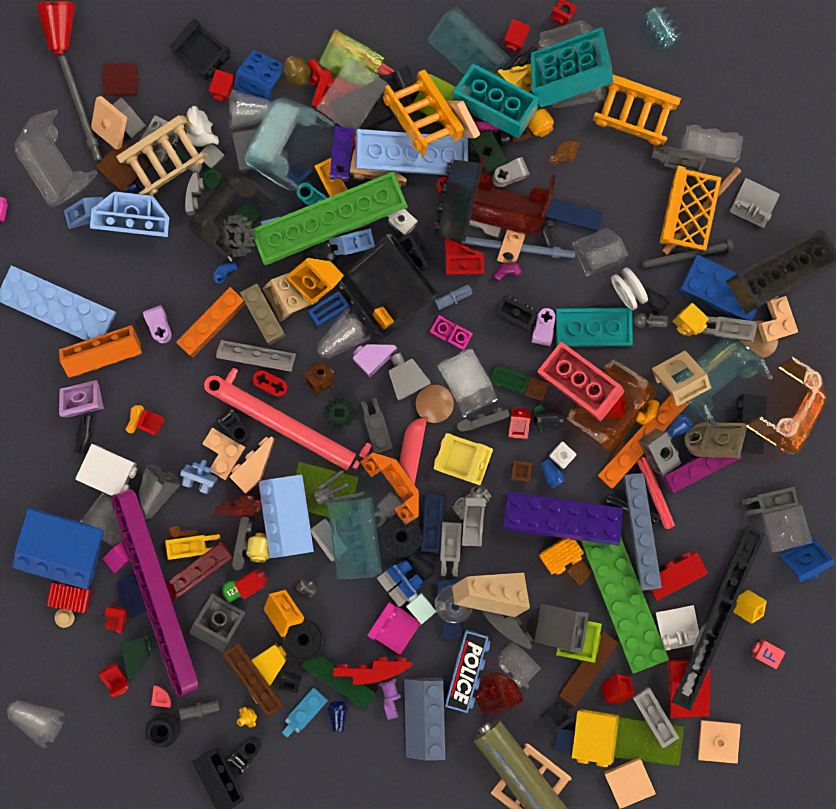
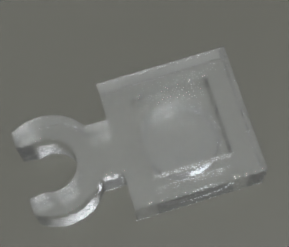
M389 492L377 505L380 511L373 513L370 518L374 519L376 516H379L381 522L378 526H381L385 523L386 516L392 519L397 514L395 508L403 502L392 492Z

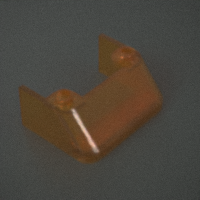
M792 357L780 364L779 368L803 383L809 390L794 419L783 418L775 426L759 416L746 425L788 454H794L801 450L828 400L821 375L795 357Z

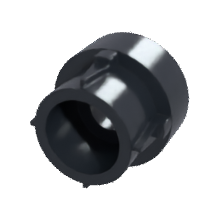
M158 713L147 723L145 737L152 745L159 748H167L179 737L181 731L180 723L170 713ZM160 725L167 727L168 733L166 735H162L159 732L158 728Z

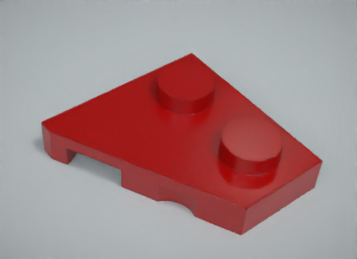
M445 238L446 275L484 274V254L476 250L474 251L463 244L456 243L450 238Z

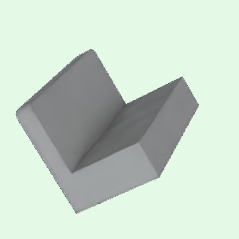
M326 518L310 529L312 536L331 561L348 550Z

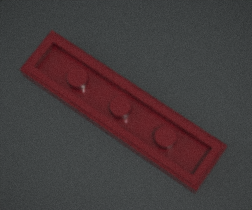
M223 541L165 582L171 601L177 599L233 558L234 555Z

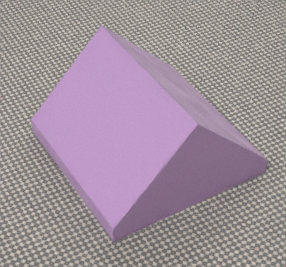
M97 380L60 389V417L69 418L104 409Z

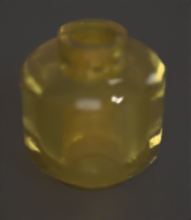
M289 57L283 66V73L291 84L300 86L309 80L311 70L302 57Z

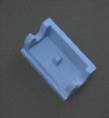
M371 228L329 239L330 244H337L338 250L333 252L335 255H347L375 247Z

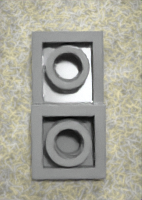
M198 173L192 174L186 191L185 209L188 215H196V209L199 206L197 197L194 198V196L202 195L201 189H204L203 178H200Z

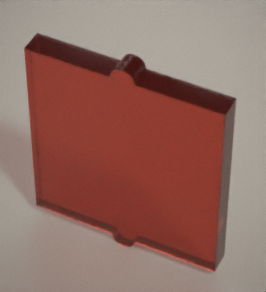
M104 63L102 77L103 94L137 95V81H139L137 77V63Z

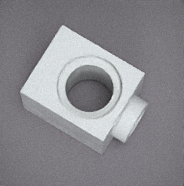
M560 442L548 457L561 469H564L577 454L564 442Z

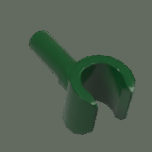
M541 404L534 406L532 409L533 414L545 412ZM538 425V432H543L542 426Z

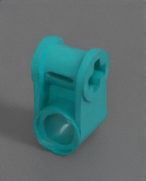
M302 183L297 187L298 199L306 206L327 199L325 195L318 192L308 183ZM303 189H308L311 191V194L308 197H302L300 192Z

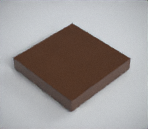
M124 141L122 142V148L117 150L113 148L95 166L123 193L139 179L131 164L120 163L116 157L130 148ZM138 155L137 161L143 171L146 172L150 166Z

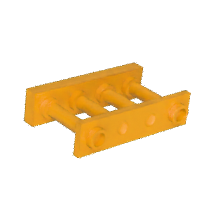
M425 69L418 72L415 84L395 93L389 85L385 86L383 95L385 104L391 108L410 137L414 149L419 151L422 157L426 155L429 143L447 135L451 136L454 142L462 138L463 126ZM416 91L422 92L425 96V99L403 107L398 100ZM423 107H432L435 112L434 114L414 123L408 115ZM437 120L442 122L445 127L444 129L424 138L418 130Z
M613 75V83L606 85L609 91L601 114L595 112L592 121H595L601 127L609 126L649 140V143L653 145H664L667 137L662 136L666 120L669 112L672 109L676 110L679 106L681 98ZM621 91L626 93L627 97L619 120L608 117L616 92ZM638 97L644 99L645 103L637 126L626 123L634 98ZM656 103L661 105L663 109L655 132L645 130L644 126L652 104Z

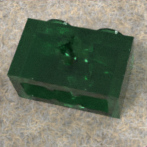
M491 129L481 133L476 138L470 139L469 151L472 156L477 157L479 161L477 163L482 164L481 173L484 172L486 177L493 174L498 167L508 164ZM485 150L487 153L491 152L490 157L483 155Z

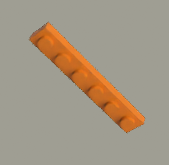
M670 394L658 407L656 417L646 425H642L597 476L612 489L644 454L638 441L656 428L665 431L688 403L685 402L676 406Z

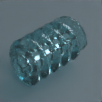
M655 7L647 12L643 19L648 20L647 26H652V33L657 32L655 38H661L659 44H665L664 50L678 41L682 32L675 33L678 26L671 27L674 20H666L670 14L663 15L665 7Z

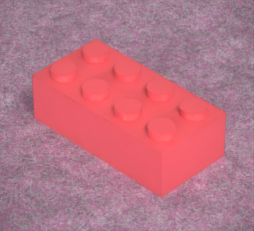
M563 342L559 343L537 371L543 379L600 422L625 392L620 384Z

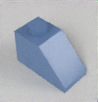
M103 197L83 198L65 209L64 214L68 229L90 224L91 209L103 200Z

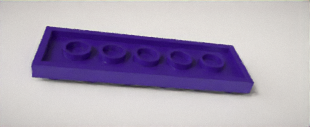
M508 492L503 529L619 546L623 508Z

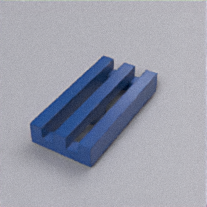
M339 290L309 309L308 313L317 327H320L350 306ZM339 296L340 300L314 315L313 312ZM341 303L344 304L342 307L332 312L322 320H317L318 318H320L330 310L334 309Z

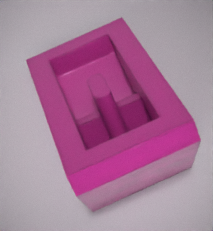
M124 541L113 547L103 558L114 574L130 562Z

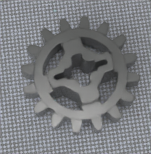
M234 215L228 216V219L223 220L225 225L220 226L222 233H219V236H222V240L219 242L224 243L222 249L228 250V255L241 257L252 252L250 247L255 246L252 241L256 239V236L253 235V232L256 230L251 229L252 222H247V217Z

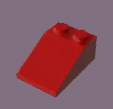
M688 659L667 660L670 718L708 717L711 685L710 667L691 711H688L672 703Z

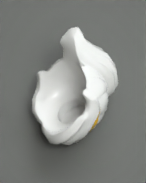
M196 106L189 108L185 117L188 123L185 126L187 136L192 144L195 146H206L211 143L218 145V136L211 132L213 123L208 120L204 111L199 110Z

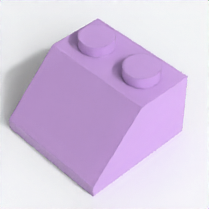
M366 344L364 347L361 345L353 352V360L371 377L397 352V347L395 345Z

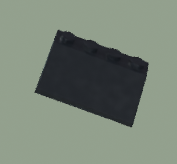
M455 159L447 163L445 174H448L447 180L443 182L441 193H444L442 201L439 200L437 212L440 213L438 220L435 219L433 225L435 235L466 242L482 164Z

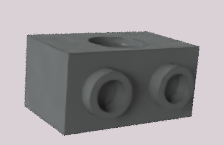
M656 428L638 442L653 471L665 476L679 466L681 461L678 457L679 452L671 443L672 438L669 433Z

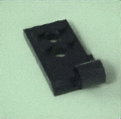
M407 65L329 101L339 125L352 127L355 133L357 129L366 128L394 115L391 108L383 100L385 86L389 85L395 93L415 84V80ZM409 95L398 99L403 107L413 104ZM369 98H373L377 102L374 109L367 107L366 102ZM351 106L359 108L360 113L357 117L350 115L349 109Z

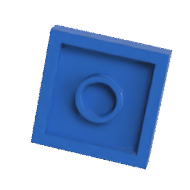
M815 538L780 555L781 560L800 582L806 579L814 580V577L818 578V573L835 565L834 559Z

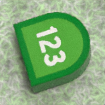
M234 580L228 581L222 588V593L228 603L241 597L234 585L236 582Z

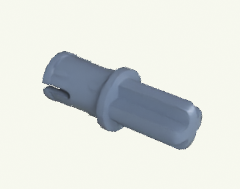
M465 285L453 292L450 290V293L434 300L438 309L441 310L454 303L457 304L458 301L471 296L473 292L469 285Z

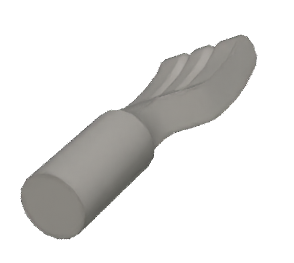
M473 218L470 219L469 223L473 227L483 229L485 234L497 238L502 228L499 225L490 222L482 223Z

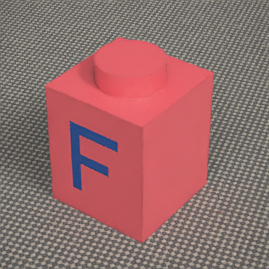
M760 639L759 642L753 645L751 656L777 669L785 652Z

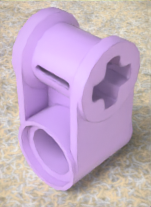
M162 305L143 311L153 338L162 344L169 342L172 332ZM161 330L165 332L162 338L159 336Z
M544 308L538 313L531 343L551 346L555 322V313L552 309ZM547 312L551 319L544 322V318H541V315Z

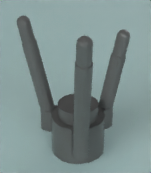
M341 470L328 481L319 485V489L314 491V496L320 505L324 503L329 505L333 502L364 496L365 493L361 492L332 498L334 497L333 493L348 486V483H345L333 489L327 487L344 473Z

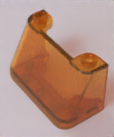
M612 359L611 362L605 365L603 372L620 384L625 391L622 394L626 400L624 416L622 418H603L600 422L578 406L572 408L567 417L569 423L609 453L618 447L637 422L635 420L637 413H644L649 407L650 401L654 400L656 394L650 382L615 359Z

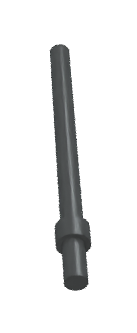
M60 55L58 59L87 138L86 144L88 149H91L95 162H100L102 157L98 149V140L93 135L66 55Z

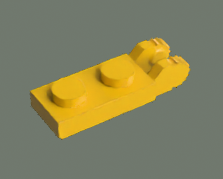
M220 534L166 540L167 558L170 560L203 555L211 549L206 548L205 541L220 539Z

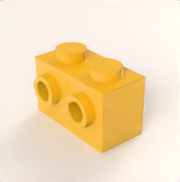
M691 303L672 322L678 326L676 329L683 336L687 335L689 337L693 334L695 336L698 333L700 334L708 326L705 323L709 318Z

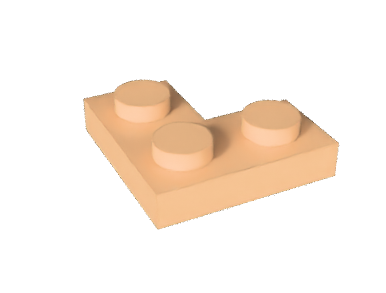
M784 296L767 302L772 320L758 325L763 343L797 333L798 329L787 297Z
M214 428L211 429L203 442V445L218 453L217 458L210 467L212 469L211 472L227 480L231 470L246 447Z

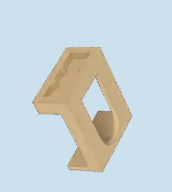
M686 351L652 368L656 382H661L671 393L676 406L711 389L707 374ZM688 368L693 376L677 384L671 376Z

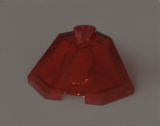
M499 672L481 676L480 691L477 692L476 700L483 716L510 710L524 701L517 682Z

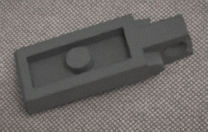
M654 146L651 158L659 159V162L663 163L665 167L676 169L678 166L686 167V170L701 173L706 161L705 155L671 146Z

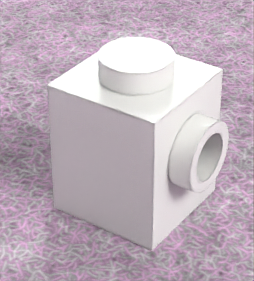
M405 209L388 215V224L402 236L410 233L418 224V221Z

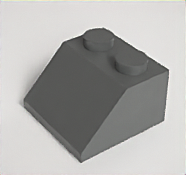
M211 594L189 633L223 652L245 612Z

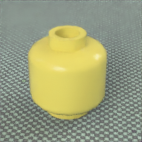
M256 533L255 536L248 539L246 555L251 561L264 563L269 559L266 534Z

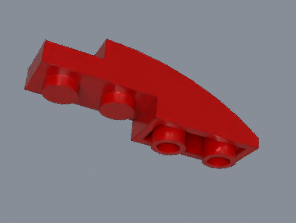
M376 657V661H372V669H368V665H357V669H350L349 665L338 664L337 668H333V677H352V685L375 683L404 672L412 666V662H407V658H396V661H388L386 657Z

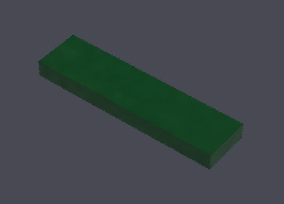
M321 655L315 659L304 661L301 666L365 710L376 695V692L365 684L352 685V677H333V668H337V666Z

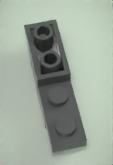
M481 610L488 621L508 639L528 649L533 647L530 643L533 639L527 631L523 633L519 627L522 623L517 616H503L502 614Z

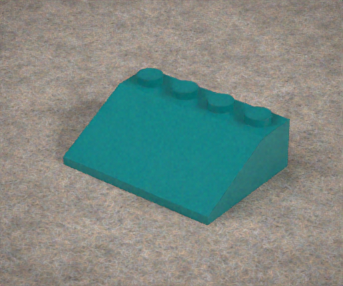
M602 27L531 53L532 92L535 96L539 97V105L541 107L613 83L612 65Z

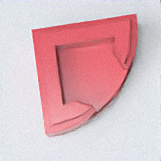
M154 685L151 705L170 708L171 698L164 688Z

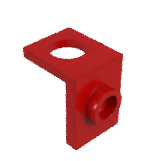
M560 0L557 6H554L550 18L555 23L567 27L577 6L566 0ZM562 6L569 7L570 14L565 13L560 8Z

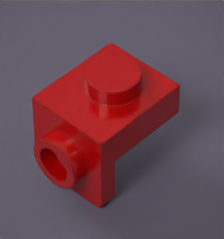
M116 662L99 671V676L108 687L112 698L122 695L129 688L128 678Z

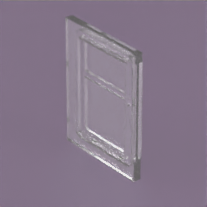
M350 57L316 109L340 126L354 128L355 135L356 130L359 129L388 83L364 67L363 64Z

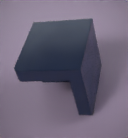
M298 162L291 170L287 169L283 176L297 190L300 184L306 183L313 176V172L311 169H307L301 162Z

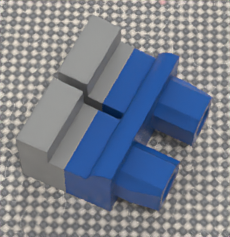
M407 560L400 562L398 565L395 563L377 577L378 581L387 592L389 591V595L399 607L417 592L416 589L423 583L418 574L410 580L404 575L412 569Z

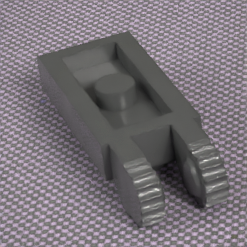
M373 398L372 403L376 414L369 415L367 403L363 401L361 404L374 453L377 454L393 449L377 398Z
M503 407L492 410V415L485 417L483 413L474 416V421L467 419L460 421L457 424V429L460 432H467L509 418L510 414L508 409L503 410Z
M795 486L758 494L756 497L742 500L743 504H751L757 501L759 506L757 509L745 511V516L758 513L764 514L799 505Z
M241 516L232 562L234 570H240L244 566L245 558L242 555V551H247L248 540H245L246 532L250 533L252 526L249 516Z

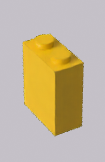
M585 709L578 710L572 758L584 764H588L589 761L596 762V765L600 767L611 765L614 762L619 715Z

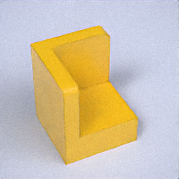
M747 590L738 596L734 613L752 624L764 616L767 601Z

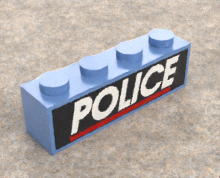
M465 629L445 700V707L468 713L469 708H473L475 697H472L474 689L478 690L480 678L477 677L479 670L483 671L486 661L483 659L484 652H488L491 643L488 640V635Z

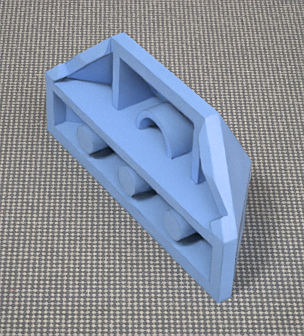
M113 192L91 209L90 228L168 237L170 217L153 196Z

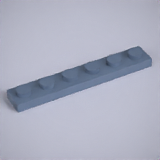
M644 473L624 475L623 479L641 591L661 589Z

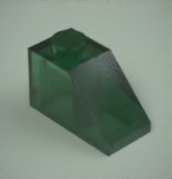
M147 636L121 642L128 681L137 677L150 657V651H153L152 642L148 640Z

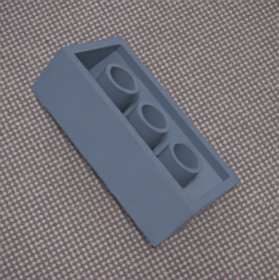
M443 678L404 679L406 757L425 761L445 760Z

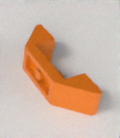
M371 453L360 461L371 477L382 471L386 479L404 501L395 508V511L405 525L419 516V491L396 459Z

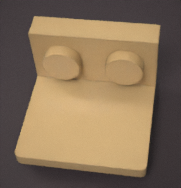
M287 274L270 280L262 288L280 322L287 319L292 313L313 305L286 278Z

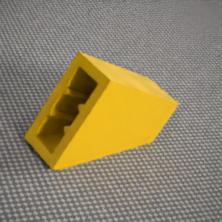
M276 643L251 660L271 685L286 662V655L288 654L282 645L278 646Z

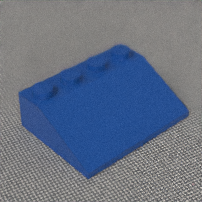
M28 508L15 550L12 568L88 589L95 578L104 529Z

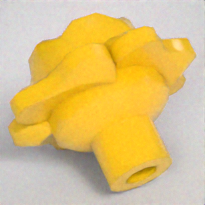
M246 707L240 708V718L236 721L240 727L245 724L249 728L256 726L257 715H255V711Z

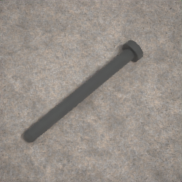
M730 238L726 239L725 243L707 246L706 251L694 249L645 260L642 262V267L649 268L693 258L696 255L702 256L724 250L733 252V242Z

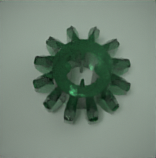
M336 397L335 405L330 400L328 403L332 407H324V410L330 412L329 414H324V418L331 417L327 424L330 425L335 421L333 428L336 429L338 423H340V428L343 430L344 422L350 427L351 423L348 419H356L350 415V413H355L356 409L349 410L353 403L350 402L345 406L347 399L343 398L342 403H340L339 398ZM337 409H339L340 411L343 409L345 410V413H343L345 416L343 418L335 417V414H337L335 411Z

